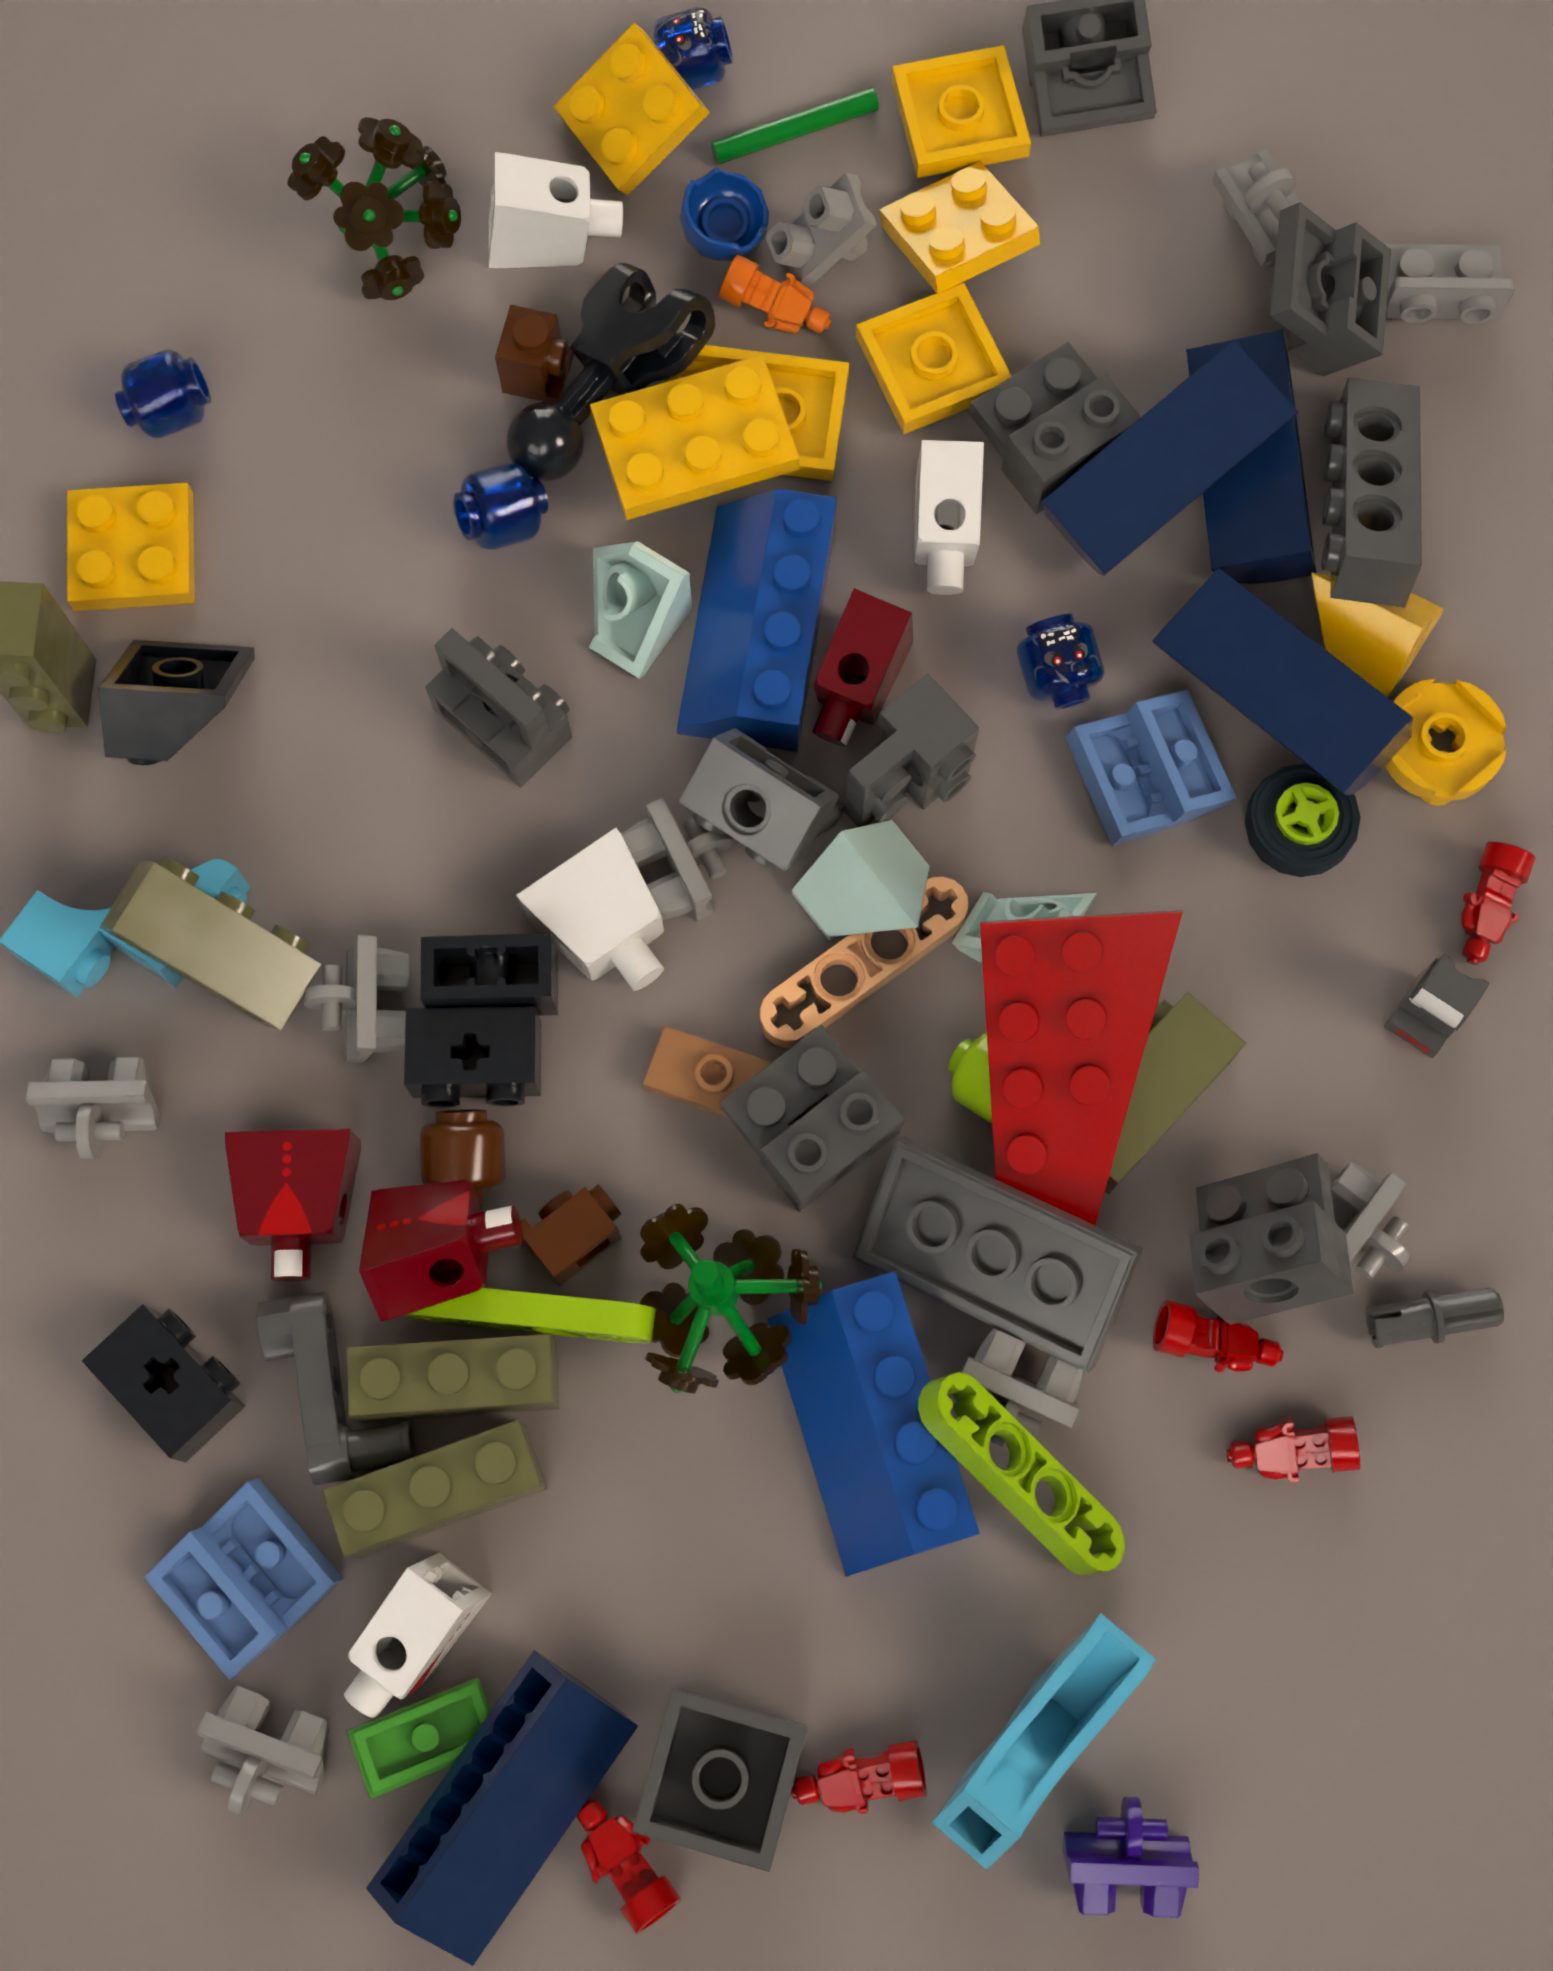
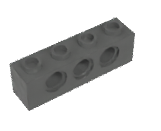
M1348 377L1340 402L1330 401L1324 425V437L1333 438V444L1329 445L1324 462L1323 480L1332 481V488H1329L1326 494L1322 523L1323 525L1332 526V532L1328 533L1324 543L1321 568L1322 571L1331 572L1330 598L1405 608L1422 566L1420 386Z

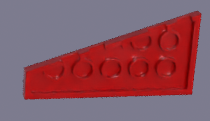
M1183 910L982 921L980 923L996 1180L1096 1225Z

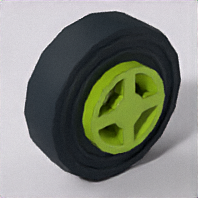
M1298 764L1282 767L1262 780L1248 801L1245 827L1249 844L1262 862L1279 873L1305 877L1322 874L1343 861L1357 840L1361 816L1354 794L1345 796L1309 766ZM1298 824L1302 827H1306L1308 833H1305L1304 830H1300L1297 827H1292L1291 825Z

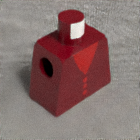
M855 588L853 589L814 682L817 700L824 705L812 730L816 736L832 744L846 747L858 720L871 725L875 724L913 644L912 612ZM852 677H862L865 679L857 685L845 683Z
M350 1128L225 1132V1148L237 1229L240 1237L250 1245H271V1280L285 1282L310 1280L311 1244L341 1243L344 1239L361 1151L360 1139Z
M467 1180L371 1191L359 1273L380 1321L397 1318L479 1291L486 1284L489 1251L521 1245L523 1242L522 1226L518 1211L514 1205L484 1211L474 1185Z

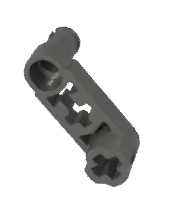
M326 1291L258 1303L256 1316L257 1330L266 1361L295 1357L304 1442L309 1472L314 1485L355 1479L357 1471L386 1467L416 1457L413 1430L408 1420L402 1421L399 1424L351 1431L350 1426L346 1424L333 1312Z

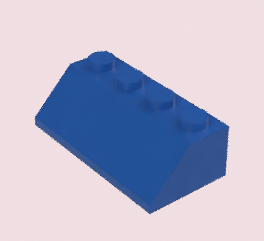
M776 488L717 507L676 729L677 734L713 739L715 736L736 728L764 747L798 752L835 533L837 497Z
M896 1271L820 1295L816 1306H808V1317L805 1325H797L795 1318L791 1317L790 1309L767 1318L769 1327L777 1324L785 1325L792 1335L791 1341L785 1347L788 1352L787 1361L781 1366L846 1577L980 1534L956 1458L929 1433L921 1421L918 1411V1399L922 1388L931 1380Z

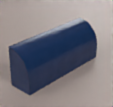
M1283 330L1235 339L1296 409L1290 360ZM1232 340L1186 349L1189 376ZM1296 415L1203 493L1211 569L1215 572L1219 567L1238 583H1271L1312 576L1311 572L1317 573Z
M1233 339L1042 501L1045 516L1075 551L1097 573L1105 576L1298 414V411L1236 340Z
M1219 567L1152 640L1153 644L1345 796L1356 793L1371 781L1412 737L1413 717Z
M534 1650L366 1887L367 1891L395 1924L473 1966L638 1728V1725L583 1682Z

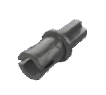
M1491 1288L1437 1296L1434 1291L1430 1290L1424 1291L1423 1298L1377 1306L1369 1305L1366 1307V1322L1369 1334L1376 1333V1335L1371 1337L1375 1348L1431 1338L1434 1343H1442L1445 1340V1335L1500 1326L1504 1322V1309L1500 1294Z

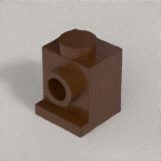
M510 304L495 354L502 392L542 402L556 403L564 392L574 357V352L568 347V341L561 339L557 314Z
M599 1184L589 1191L584 1187L574 1196L569 1190L558 1194L539 1211L538 1215L542 1221L533 1228L525 1218L521 1220L523 1240L559 1286L621 1239L619 1230L613 1221L622 1214Z

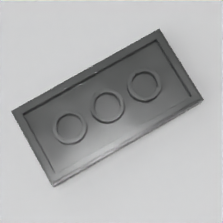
M902 1137L895 1142L852 1258L885 1274L896 1271L899 1281L1089 1373L1096 1366L1143 1248L911 1139Z

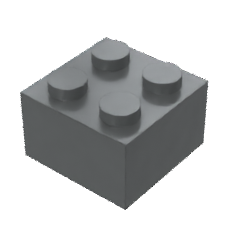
M673 1687L632 1832L770 1872L807 1732V1725L679 1687Z

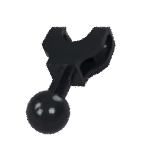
M618 263L611 267L585 296L581 308L583 323L581 333L570 346L584 366V369L556 403L539 402L531 404L519 411L509 425L507 450L514 465L526 476L541 481L556 480L570 473L582 456L584 438L580 425L591 413L590 404L601 401L609 390L623 395L644 389L653 382L671 378L684 371L710 340L715 329L714 309L706 297L687 289H674L656 304V291L644 270L628 263ZM627 287H630L628 297L622 303L624 292ZM691 313L690 319L685 329L682 330L680 333H676L686 320L687 316Z

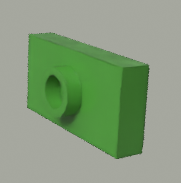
M479 1677L472 1678L346 1730L370 1799L455 1763L491 1712Z

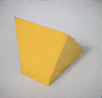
M1311 572L1325 650L1390 699L1441 617L1444 608L1413 593L1410 594L1405 608L1330 598L1331 575Z

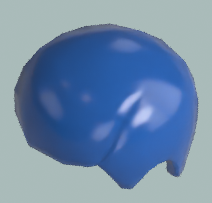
M714 168L695 181L691 179L688 182L679 218L687 242L701 256L715 261H732L737 254L744 257L762 242L767 232L769 210L761 189L745 175Z

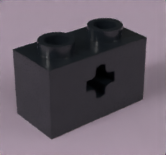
M552 934L421 937V1002L425 1008L536 1006L539 1016L558 1015V953Z
M536 1006L406 1008L405 1087L413 1098H421L422 1105L438 1108L460 1105V1097H486V1103L489 1105L510 1107L523 1105L525 1103V1096H541L542 1022ZM481 1048L485 1058L478 1059L475 1070H467L462 1060L470 1059L472 1049Z
M142 1304L93 1349L82 1362L169 1458L186 1463L245 1407L233 1393L240 1385V1382L215 1356L204 1362L189 1345L197 1336L173 1310L168 1308L161 1315L158 1311ZM166 1366L176 1369L173 1377L180 1386L173 1392L162 1389L166 1382L160 1372Z

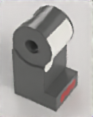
M1443 954L1440 958L1436 957L1416 977L1384 1027L1430 1058H1433L1447 1038L1462 1026L1490 983L1484 979H1473L1464 975L1456 969L1451 957Z

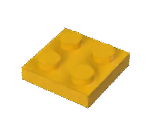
M635 22L553 106L615 187L627 196L710 113L648 34Z
M1004 45L892 66L891 81L917 178L958 171L979 161L984 165L1029 157L1031 140Z
M981 161L879 209L883 230L937 294L1040 245L1039 226Z
M965 283L856 324L855 337L903 434L970 409V403L1012 377Z
M188 482L67 490V602L73 611L195 603L194 494Z

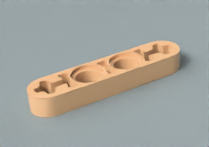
M944 876L927 879L920 917L927 912L929 905L928 897L933 895L939 902L947 898L953 901L949 912L950 919L945 920L943 916L937 914L924 922L921 928V933L927 937L924 940L919 939L915 928L898 929L897 931L904 935L907 941V950L902 956L896 959H885L878 956L871 946L872 937L877 932L851 934L771 990L763 999L760 1007V1027L764 1036L773 1045L782 1048L793 1047L821 1024L825 1028L948 940L962 927L968 911V896L963 887L955 880ZM833 965L847 966L855 973L857 985L851 993L844 996L829 994L821 984L820 978L822 973ZM805 984L810 985L815 1000L827 1009L819 1014L815 1003L809 1005L799 1015L801 1027L797 1030H793L788 1024L782 1025L779 1028L773 1025L777 1020L776 1006L783 1003L787 1009L791 1010L806 1001V991L801 988Z

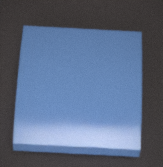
M1188 689L1136 702L1125 714L1074 726L1065 736L1112 847L1191 821L1229 805L1236 799V795Z
M259 1478L247 1481L202 1527L190 1531L144 1577L229 1680L236 1678L271 1648L344 1579Z

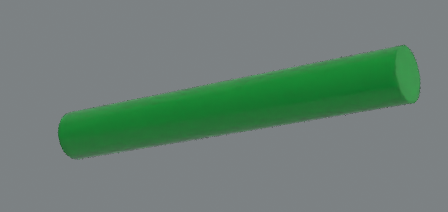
M871 87L712 141L711 149L714 159L720 165L878 111V98L874 88Z

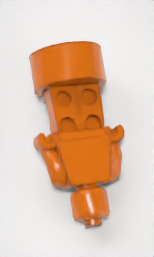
M739 254L735 256L720 288L719 299L737 308H741L745 304L768 314V321L764 322V326L767 329L774 328L796 334L804 322H806L807 328L817 333H822L824 329H829L832 322L829 319L830 313L818 306L813 307V309L811 308L814 299L813 291L795 279L792 273H787V280L781 284L758 271L759 264Z

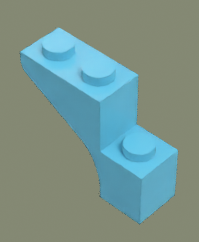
M212 859L191 869L200 877L195 887L216 899L219 893L223 891L245 904L247 903L248 896L246 893L251 887L238 868L223 859ZM39 890L35 892L0 938V943L16 958L76 998L80 996L86 987L90 988L102 979L111 962L110 955L115 948L175 988L184 978L99 928L111 908L102 910L76 909L54 901Z
M1100 1613L1034 1681L1000 1735L968 1766L932 1823L987 1870L1021 1837L1034 1814L1056 1783L1143 1681L1156 1659Z

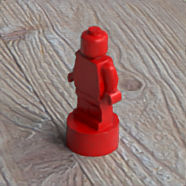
M1502 842L1486 843L1478 866L1482 874L1476 893L1466 892L1463 895V901L1466 905L1461 913V925L1465 929V934L1472 936L1466 940L1462 955L1467 958L1468 963L1478 965L1479 962H1485L1491 949L1489 943L1499 944L1502 942L1505 931L1511 926L1510 923H1515L1518 920L1519 914L1512 913L1509 909L1512 906V899L1516 888H1520L1521 884L1528 882L1536 859L1529 851Z
M1165 1300L1159 1309L1153 1331V1348L1155 1351L1183 1357L1188 1353L1214 1358V1362L1217 1363L1214 1366V1370L1217 1372H1223L1226 1368L1234 1372L1250 1371L1254 1361L1258 1364L1274 1367L1278 1361H1282L1284 1354L1279 1342L1261 1338L1258 1341L1259 1334L1250 1325L1242 1323L1229 1325L1219 1315L1215 1319L1200 1317L1196 1313L1194 1306Z
M1353 1416L1326 1418L1325 1424L1309 1429H1293V1419L1286 1417L1272 1427L1259 1428L1253 1436L1254 1445H1251L1250 1441H1237L1230 1444V1450H1226L1227 1461L1232 1462L1233 1467L1236 1469L1252 1467L1254 1462H1256L1262 1477L1275 1480L1288 1478L1290 1482L1294 1483L1300 1480L1298 1475L1299 1469L1331 1467L1332 1473L1360 1470L1359 1444Z
M917 1740L888 1745V1751L882 1752V1755L860 1758L858 1760L854 1756V1748H847L844 1750L843 1756L840 1755L833 1760L821 1762L818 1765L817 1778L815 1775L797 1777L794 1783L795 1786H792L791 1789L793 1799H797L800 1805L817 1803L820 1800V1796H822L825 1806L831 1811L842 1813L856 1810L859 1814L867 1813V1800L897 1796L898 1801L927 1797L925 1770Z
M588 1799L576 1817L585 1831H592L581 1844V1850L590 1869L592 1881L598 1884L600 1877L605 1878L607 1875L609 1876L625 1903L620 1911L635 1934H639L671 1911L682 1899L667 1876L658 1877L640 1853L643 1845H650L649 1837L632 1832L634 1823L625 1815H618L606 1821L608 1814L600 1801L593 1800L590 1802Z

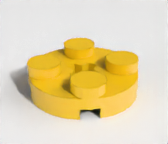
M1428 679L1409 686L1393 701L1413 717L1412 737L1385 765V768L1403 789L1415 796L1421 797L1430 805L1442 806L1453 800L1465 799L1478 793L1492 780L1505 760L1506 750L1504 751L1505 740L1503 733L1507 729L1501 710L1493 699L1480 688L1456 680L1454 684H1449L1445 682L1433 683L1435 679ZM1432 728L1439 734L1447 729L1453 732L1456 737L1451 746L1455 751L1448 753L1444 750L1439 751L1435 749L1430 743L1432 738L1428 730Z

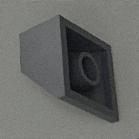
M133 640L98 687L105 757L126 758L128 762L136 765H152L161 761H168L226 707L255 659L254 647Z

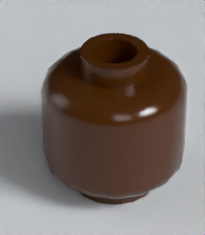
M484 1109L435 1112V1122L426 1124L420 1131L422 1183L430 1184L467 1180L474 1185L480 1202H483V1190L497 1187L505 1180L503 1127L494 1120H488L487 1110Z

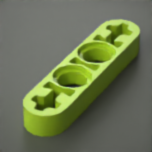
M481 1288L479 1291L403 1315V1317L440 1324L650 1344L652 1343L656 1308L621 1301Z
M957 1372L930 1381L922 1388L918 1399V1411L921 1421L929 1433L1068 1570L1076 1575L1088 1576L1107 1572L1117 1567L1122 1561L1125 1551V1538L1119 1523L976 1379L969 1374ZM953 1394L955 1397L954 1406L952 1400L947 1395ZM952 1407L955 1414L958 1416L957 1418H953V1416L950 1414ZM980 1420L981 1424L977 1425L974 1421ZM994 1434L1004 1440L1009 1450V1463L1005 1470L997 1467L990 1456L989 1442ZM1039 1480H1043L1050 1486L1055 1497V1507L1050 1516L1042 1512L1035 1498V1489ZM1085 1531H1090V1533L1092 1534L1091 1539L1085 1533ZM1090 1547L1095 1552V1555L1089 1552Z

